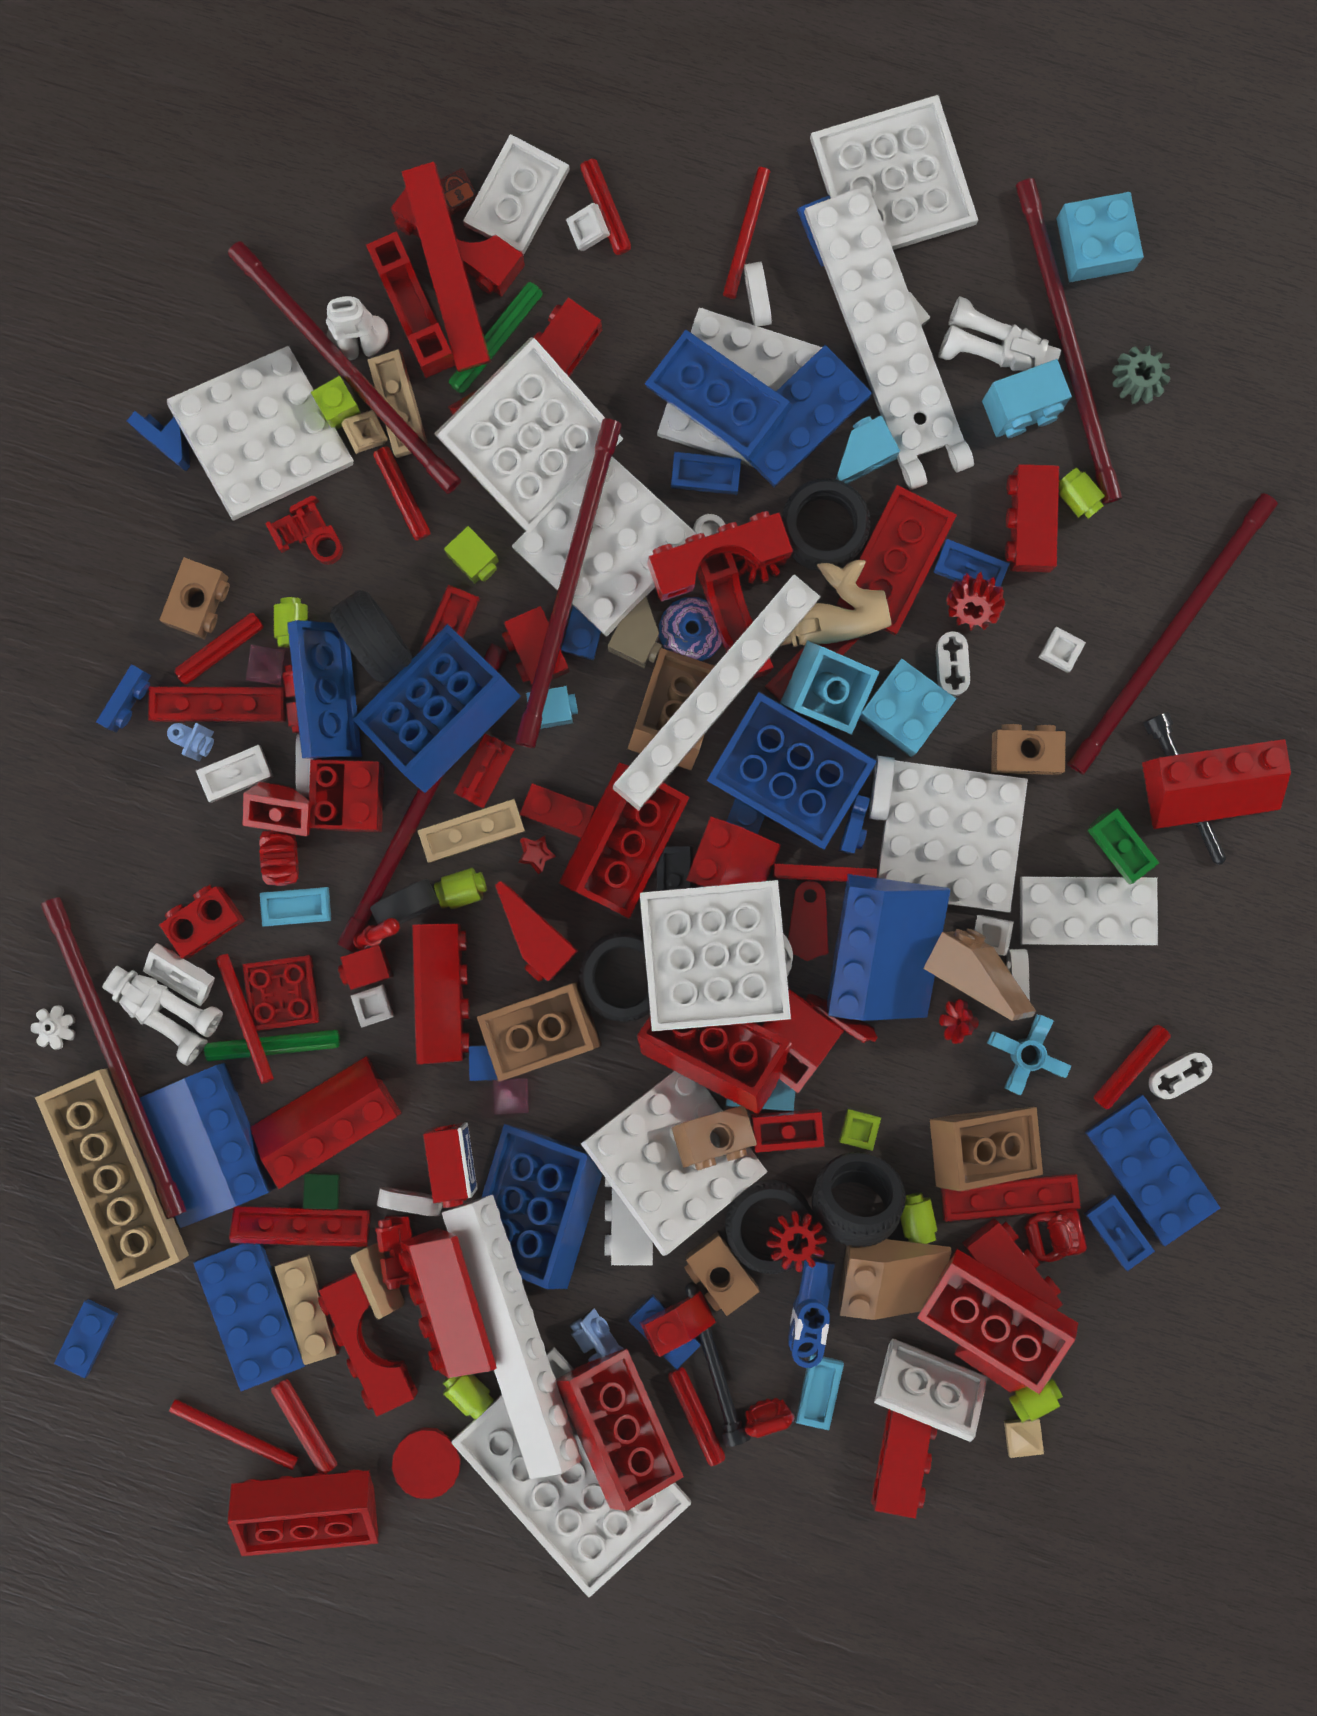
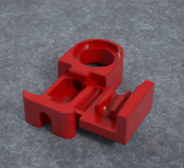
M313 495L290 507L292 517L289 514L273 523L270 521L265 523L281 553L290 549L288 545L297 540L302 543L304 542L303 539H305L313 556L322 564H334L342 556V543L332 525L326 526L315 505L319 503V500ZM277 530L280 531V533H281V535H282L284 541L286 542L285 545H283V542H282V540H281V538H280V536H279ZM325 539L333 540L336 544L335 552L329 557L320 556L317 550L319 543Z

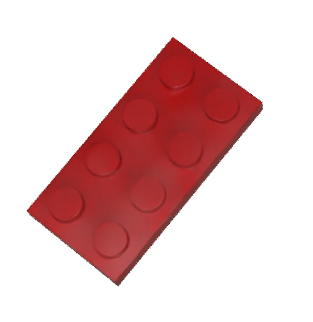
M899 485L895 487L859 559L865 560L866 563L856 581L857 586L862 589L884 590L892 626L882 630L894 636L897 635L957 516V514ZM841 597L836 604L837 607L849 610L854 609Z

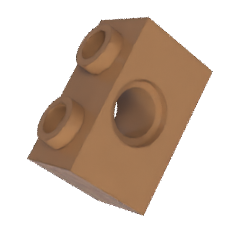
M183 557L159 621L169 627L205 640L207 633H212L216 626L218 615L215 612L218 604L226 599L229 592L230 584L227 582L229 577L220 570ZM198 592H203L205 598L202 605L195 608L191 607L190 601L192 596Z
M1019 724L1001 725V730H996L992 733L991 773L1060 775L1064 773L1066 731H1056V726L1037 725L1035 726V731L1022 730V725ZM1023 741H1030L1034 744L1036 753L1033 758L1025 757L1022 754L1021 744Z
M743 1106L683 1122L671 1128L683 1168L695 1165L697 1171L717 1165L715 1158L726 1155L727 1161L747 1156L746 1149L757 1145L746 1108ZM711 1132L716 1133L720 1139L718 1148L711 1143Z
M718 1231L685 1255L688 1263L684 1267L695 1284L700 1281L709 1291L704 1296L716 1312L722 1309L725 1315L728 1316L760 1292L754 1279L737 1259ZM717 1267L727 1269L729 1272L728 1279L723 1283L713 1282L710 1279V1273L713 1269Z

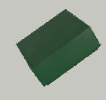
M305 1173L303 1208L338 1209L340 1174Z

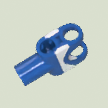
M814 1257L812 1258L816 1265L813 1268L808 1265L806 1260L804 1261L799 1295L795 1298L788 1334V1345L792 1351L794 1361L804 1368L817 1366L824 1355L830 1323L828 1304L836 1264L832 1261ZM814 1308L816 1313L812 1312V1316H809L807 1311L810 1312V1309ZM812 1343L809 1349L799 1350L802 1344ZM817 1351V1355L814 1359L810 1361H804L801 1359L804 1357L812 1356Z

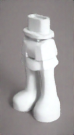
M351 296L339 297L331 300L327 305V336L349 360L358 358L359 345L357 337H360L361 347L368 357L376 356L385 349L390 340V331L387 323L379 316L372 315L359 299Z
M958 297L950 315L948 324L950 327L944 336L938 357L944 360H951L958 353L967 352L996 362L1000 367H1010L1012 371H1025L1059 359L1061 349L1048 345L1049 340L1047 339L1041 341L1040 337L1027 328L1022 330L1016 324L1013 326L1004 324L978 312L969 300ZM961 328L973 329L1003 341L1001 345L972 335Z
M119 966L112 970L102 987L113 995L112 1000L119 1002L131 1018L136 1017L141 1025L146 1024L171 1039L178 1046L177 1059L186 1066L190 1065L198 1057L208 1041L177 1024L159 1011L162 1007L166 1008L191 1024L204 1037H210L216 1031L223 1015L221 1010L213 1006L204 1010L197 1008L175 996L168 990L167 986L158 984L157 979L138 975L134 970L127 972Z

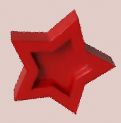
M545 835L536 841L524 837L520 839L523 854L518 863L530 864L540 874L543 871L545 862L556 857L547 848Z

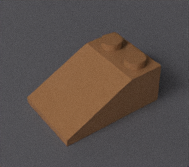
M661 648L627 749L641 753L715 666ZM704 735L678 764L679 767L692 770Z
M969 928L966 931L956 929V931L941 933L923 969L1011 1021L1033 1017L1036 1012L1035 1008L994 947L984 942L986 939L984 935Z
M579 982L477 1017L499 1082L602 1046L589 1006L581 993Z
M1037 1107L955 1114L930 1119L936 1187L965 1191L1043 1175Z
M889 1239L869 1247L846 1245L838 1291L840 1316L877 1320L921 1311L939 1276L950 1260L951 1247Z

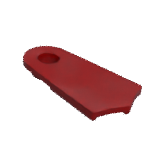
M805 881L797 887L788 934L793 955L805 961L829 953L826 894L822 885L815 881ZM812 889L815 891L816 898L813 902L805 901L804 893L806 890Z
M813 994L807 995L806 1001L862 1043L869 1040L872 1042L877 1040L878 1037L874 1027L861 1020L828 1016L827 1001Z

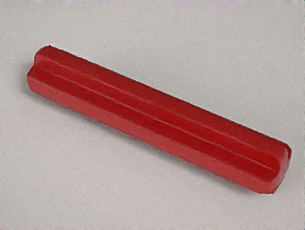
M594 158L584 161L580 165L581 172L593 202L598 204L610 233L608 239L616 255L627 253L631 250V243L599 164Z
M385 446L376 450L373 456L414 540L419 541L430 535L429 527L390 448Z
M254 613L248 614L176 667L174 670L176 676L185 685L189 684L263 629L262 622Z
M1155 1025L1094 1095V1100L1104 1109H1110L1171 1038L1170 1033L1164 1027Z
M685 1368L675 1369L668 1374V1379L702 1452L710 1466L720 1464L725 1460L724 1451Z
M288 1379L280 1381L271 1388L273 1396L317 1471L324 1474L330 1472L337 1466V1461Z

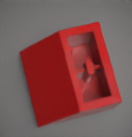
M310 760V828L354 832H382L384 765L373 761Z
M789 989L791 1019L765 1021L762 1027L791 1041V1047L779 1079L799 1093L844 1030Z

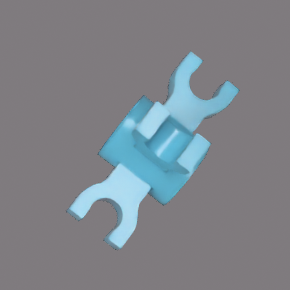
M1036 1014L1027 1039H1020L1018 1041L1000 1033L991 1032L987 1044L1011 1054V1059L1015 1064L1004 1089L1021 1095L1030 1072L1040 1068L1060 1077H1067L1071 1065L1048 1056L1047 1050L1043 1045L1054 1020ZM1032 1045L1036 1050V1058L1032 1063L1025 1064L1021 1058V1052L1026 1046Z

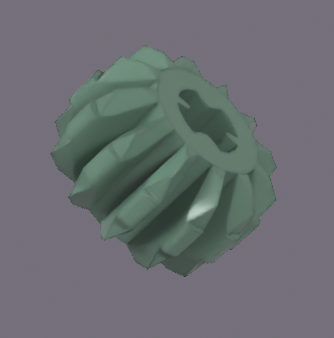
M1135 346L1129 350V355L1122 353L1119 356V365H1115L1112 369V374L1118 377L1113 381L1112 387L1123 388L1119 395L1120 398H1125L1129 394L1131 395L1132 405L1137 404L1140 398H1142L1145 404H1148L1153 400V395L1160 397L1164 393L1163 386L1170 382V377L1164 372L1170 368V363L1159 362L1163 356L1162 352L1152 356L1150 346H1146L1142 352ZM1138 371L1139 375L1145 374L1146 379L1143 376H1137L1136 372Z

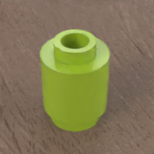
M1076 467L1059 481V496L1078 518L1085 515L1089 519L1104 506L1100 500L1105 495L1086 472L1081 473Z
M281 598L280 604L274 605V638L278 639V647L290 648L288 622L295 620L308 621V605L301 604L300 598Z
M474 868L441 877V881L434 883L435 892L442 909L447 907L455 909L483 900V892L487 891L483 874L481 872L476 873Z
M922 1193L906 1195L905 1207L900 1218L904 1238H908L909 1242L922 1244L935 1241V1232L938 1229L931 1199L928 1197L923 1198Z
M474 1374L452 1378L447 1377L443 1382V1385L446 1387L443 1395L466 1417L470 1415L474 1420L479 1418L494 1400L489 1395L490 1390Z
M1052 1378L1047 1382L1040 1395L1025 1387L1016 1390L1015 1395L1009 1397V1400L1023 1423L1029 1419L1033 1422L1059 1408L1058 1399L1063 1396Z

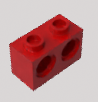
M211 885L202 888L193 895L195 900L186 907L180 904L172 908L165 914L167 919L159 924L181 959L191 958L245 921L223 887L215 886L212 888ZM213 901L219 902L222 907L220 917L215 920L209 917L207 911L208 906ZM185 920H189L193 925V933L187 939L183 938L179 931L181 923Z

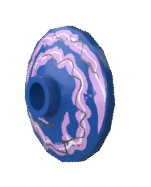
M684 597L673 602L663 612L659 623V638L664 649L699 661L711 658L720 649L722 640L706 600L699 597ZM688 623H696L699 630L694 634L688 633L685 628Z

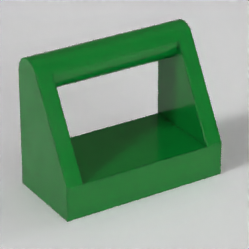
M1118 808L1099 816L1087 830L1129 885L1135 883L1159 864L1158 860Z

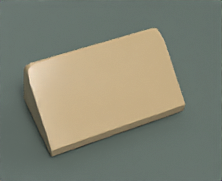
M375 1243L351 1255L350 1259L374 1315L380 1319L401 1308L405 1301L399 1288L388 1290L386 1284L382 1283L380 1259L386 1257L384 1253L379 1252L378 1243Z

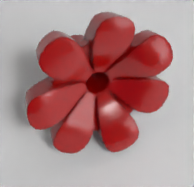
M958 999L956 1004L948 1001L945 1006L948 1015H940L939 1023L941 1026L948 1027L944 1031L946 1040H952L953 1044L962 1043L964 1036L972 1035L973 1030L977 1029L979 1021L977 1017L973 1016L972 1011L968 1009L967 1001Z

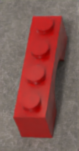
M405 188L391 207L395 219L394 224L404 234L410 236L413 233L420 238L407 189ZM497 235L475 243L457 239L466 272L476 278L475 283L482 290L489 294L494 291L502 297L525 266L523 254Z
M397 231L366 244L373 264L425 379L455 366L456 364L449 345L429 306Z
M769 511L761 512L750 517L749 523L740 526L736 522L728 523L719 527L716 534L705 537L704 533H699L686 538V544L674 548L672 544H666L652 550L653 555L648 557L647 564L660 601L693 591L698 568L705 560L716 554H738L749 560L756 569L789 559L793 549L780 513L770 515Z
M720 553L705 560L698 568L697 575L727 653L753 621L744 600L739 572L732 553ZM770 658L751 680L771 672L773 664Z
M356 1271L325 1284L319 1290L321 1295L318 1297L319 1305L326 1316L329 1314L335 1325L332 1328L334 1338L339 1347L344 1346L349 1356V1359H347L348 1369L353 1378H359L364 1390L361 1391V1396L367 1409L373 1408L376 1417L415 1399L418 1390L404 1360L392 1361L381 1358L368 1347L364 1340L362 1321L370 1303Z

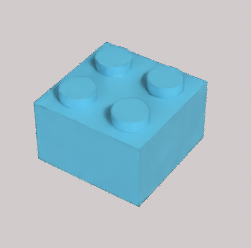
M1131 192L1063 205L1056 220L1069 283L1135 270L1144 256Z
M1058 359L993 382L982 403L996 438L1005 434L1007 438H1013L1026 432L1027 426L1038 423V426L1042 427L1058 419L1057 415L1065 410L1064 407L1072 395Z
M807 640L780 703L797 712L852 734L879 671Z
M901 658L864 707L859 719L912 757L927 740L956 698Z

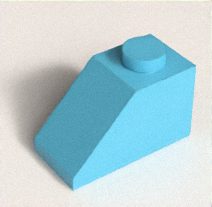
M882 415L873 420L871 416L865 417L853 425L854 430L851 431L835 480L849 484L897 459L900 450Z

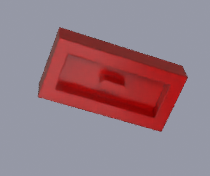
M532 783L520 815L581 838L595 807Z

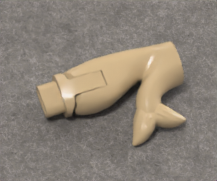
M852 561L843 569L830 563L817 564V567L829 584L854 609L849 610L830 604L816 603L780 646L793 643V647H797L798 643L799 645H806L807 640L815 644L840 642L862 637L892 626L884 590L862 589L856 584L866 561Z

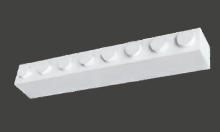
M794 574L614 783L612 789L639 811L814 607L821 596Z
M492 1194L442 1212L447 1231L458 1237L497 1366L494 1372L524 1462L532 1480L562 1474L582 1461L556 1384V1378L545 1351L544 1343L534 1319L533 1310L522 1283V1277L518 1271L510 1242L506 1236L499 1209Z

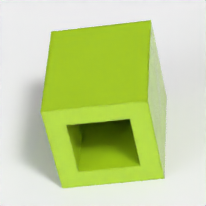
M340 376L311 391L313 398L331 428L335 427L337 430L342 427L341 423L344 419L361 414Z
M469 526L444 548L447 556L474 584L480 579L483 582L486 581L497 570L495 566L499 562L497 555Z

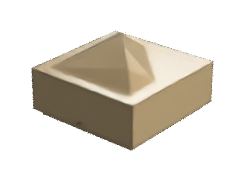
M373 410L346 418L341 423L356 454L383 445L388 440Z
M1039 1418L1033 1422L1029 1419L1023 1423L1020 1419L1004 1421L1007 1451L1010 1458L1044 1454Z

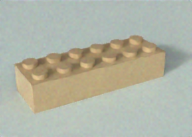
M109 1069L97 1070L35 1097L115 1290L178 1263L189 1256L174 1218L167 1220L156 1193V1185Z

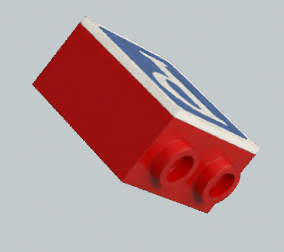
M468 1122L432 1127L423 1136L433 1203L442 1202L443 1208L463 1205V1201L467 1200V1198H472L477 1191Z

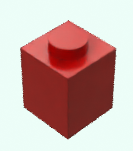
M379 944L340 957L342 965L338 966L339 975L344 985L349 984L350 990L394 977L384 945Z

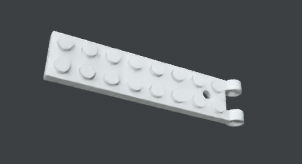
M869 185L805 208L806 219L880 415H882L900 450L897 460L909 490H913L927 484L925 470L917 457L946 446L951 464L957 473L973 467L974 459L972 452L964 441ZM920 412L925 415L926 421L924 424L919 425L915 423L914 415Z

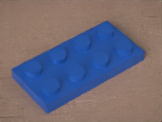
M688 330L683 332L645 383L652 392L750 461L793 407L789 400Z
M826 345L776 391L789 400L793 407L751 461L744 457L773 488L872 395V392Z
M302 620L288 622L302 759H354L362 757L359 726L353 721L358 714L349 646L340 635L334 623Z
M1139 1094L1085 1131L1161 1245H1168L1220 1209V1206L1144 1095Z
M241 1243L193 1262L240 1391L306 1366L303 1363L286 1305L263 1244Z

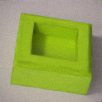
M847 1109L839 1142L873 1151L881 1117Z

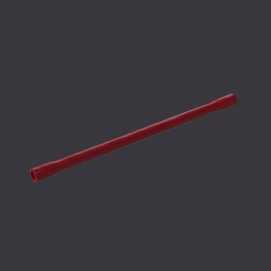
M1034 178L1025 179L1016 184V190L1023 214L1028 223L1094 463L1097 485L1105 495L1102 503H1112L1123 497L1115 469L1112 467L1043 217L1042 203Z
M238 241L233 244L228 251V256L248 277L254 280L417 458L446 494L453 492L461 483V479L428 447L263 267L262 262L244 242Z
M604 418L601 422L595 444V455L527 707L522 715L515 741L516 744L533 749L536 747L548 691L609 464L615 452L622 426L620 422L613 419Z
M1261 493L1245 515L1242 524L1092 733L1082 742L1067 764L1073 770L1082 775L1087 772L1101 752L1102 746L1254 534L1262 528L1277 507L1278 502L1273 497Z
M490 644L484 659L499 673L509 652L499 646ZM443 776L426 793L418 788L354 915L350 917L337 942L339 946L351 952H356L357 948L353 943L354 936L363 932L369 926V921L373 915L370 907L380 901Z
M60 897L49 899L41 903L42 910L67 964L156 1185V1193L168 1220L186 1212V1207L176 1183L172 1180L81 955Z

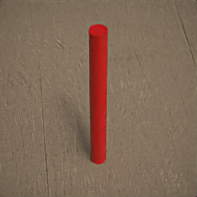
M758 167L724 288L723 296L730 299H735L744 264L771 172L765 167Z
M229 954L220 955L216 958V962L261 1084L268 1083L274 1080V1076Z
M177 1399L174 1400L169 1409L170 1413L290 1470L294 1469L299 1458Z

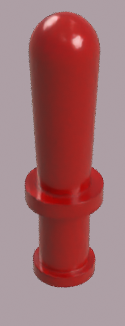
M388 918L376 926L370 925L363 932L354 936L353 943L360 950H364L369 946H376L381 943L382 939L395 935L400 929V924L396 919Z

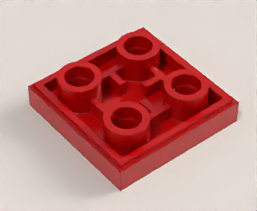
M312 955L242 964L247 1006L257 1031L320 1022Z

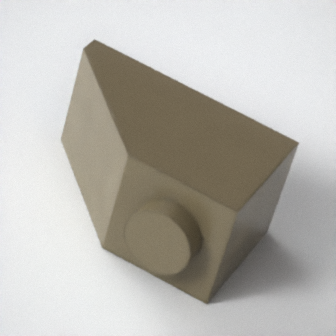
M646 596L619 622L608 644L609 652L642 668H645L648 661L654 663L662 647V644L657 643L659 631Z

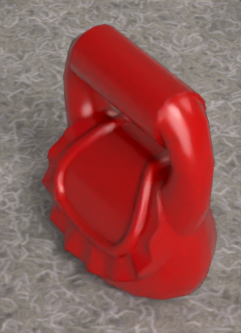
M1065 1209L1057 1213H1037L1028 1219L1025 1224L1031 1253L1038 1261L1054 1262L1066 1256L1082 1254L1087 1250L1081 1219L1076 1209ZM1038 1222H1046L1048 1225L1047 1229H1049L1051 1245L1053 1247V1251L1049 1254H1045Z
M767 1398L764 1401H758L746 1411L745 1432L751 1437L760 1438L787 1429L794 1421V1415L783 1399Z

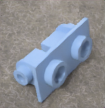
M174 723L167 731V736L171 742L184 747L182 755L199 762L202 756L206 757L210 753L214 744V739L211 738L214 731L198 723H195L193 729L181 723Z
M595 1308L583 1320L580 1318L570 1325L573 1330L571 1335L583 1353L593 1348L597 1352L589 1357V1362L624 1349L618 1345L610 1333L607 1322L599 1316Z

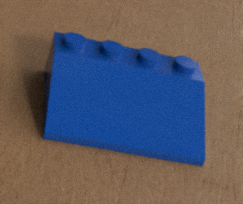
M447 624L411 660V663L404 667L369 702L353 721L411 782L426 793L521 695Z
M758 692L707 781L813 844L825 849L877 761L765 694Z
M852 874L847 875L827 996L828 1016L861 1021L928 1017L935 975L923 968L943 932L950 888Z
M225 1063L215 1065L140 1097L172 1180L176 1183L187 1210L175 1216L180 1228L246 1203L276 1188L270 1174L260 1159L250 1129V1123Z
M504 1124L481 1198L493 1194L522 1279L545 1289H568L602 1178V1172L582 1147Z

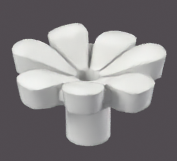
M60 1005L54 1006L50 1013L45 1008L40 1009L36 1013L39 1022L31 1024V1032L39 1034L36 1041L37 1044L41 1047H46L50 1043L54 1050L63 1048L62 1039L72 1041L76 1036V1032L68 1028V1026L75 1023V1017L72 1014L63 1016L64 1008Z

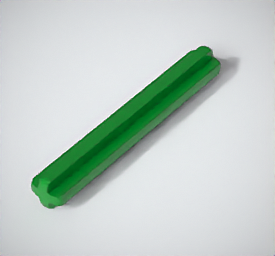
M532 282L526 283L484 335L490 359L495 356L543 296V292L536 284ZM487 364L461 372L456 370L448 383L455 391L463 394Z
M337 1030L259 1038L265 1055L338 1048L340 1045V1036ZM245 1039L212 1042L205 1044L204 1047L207 1061L251 1057Z

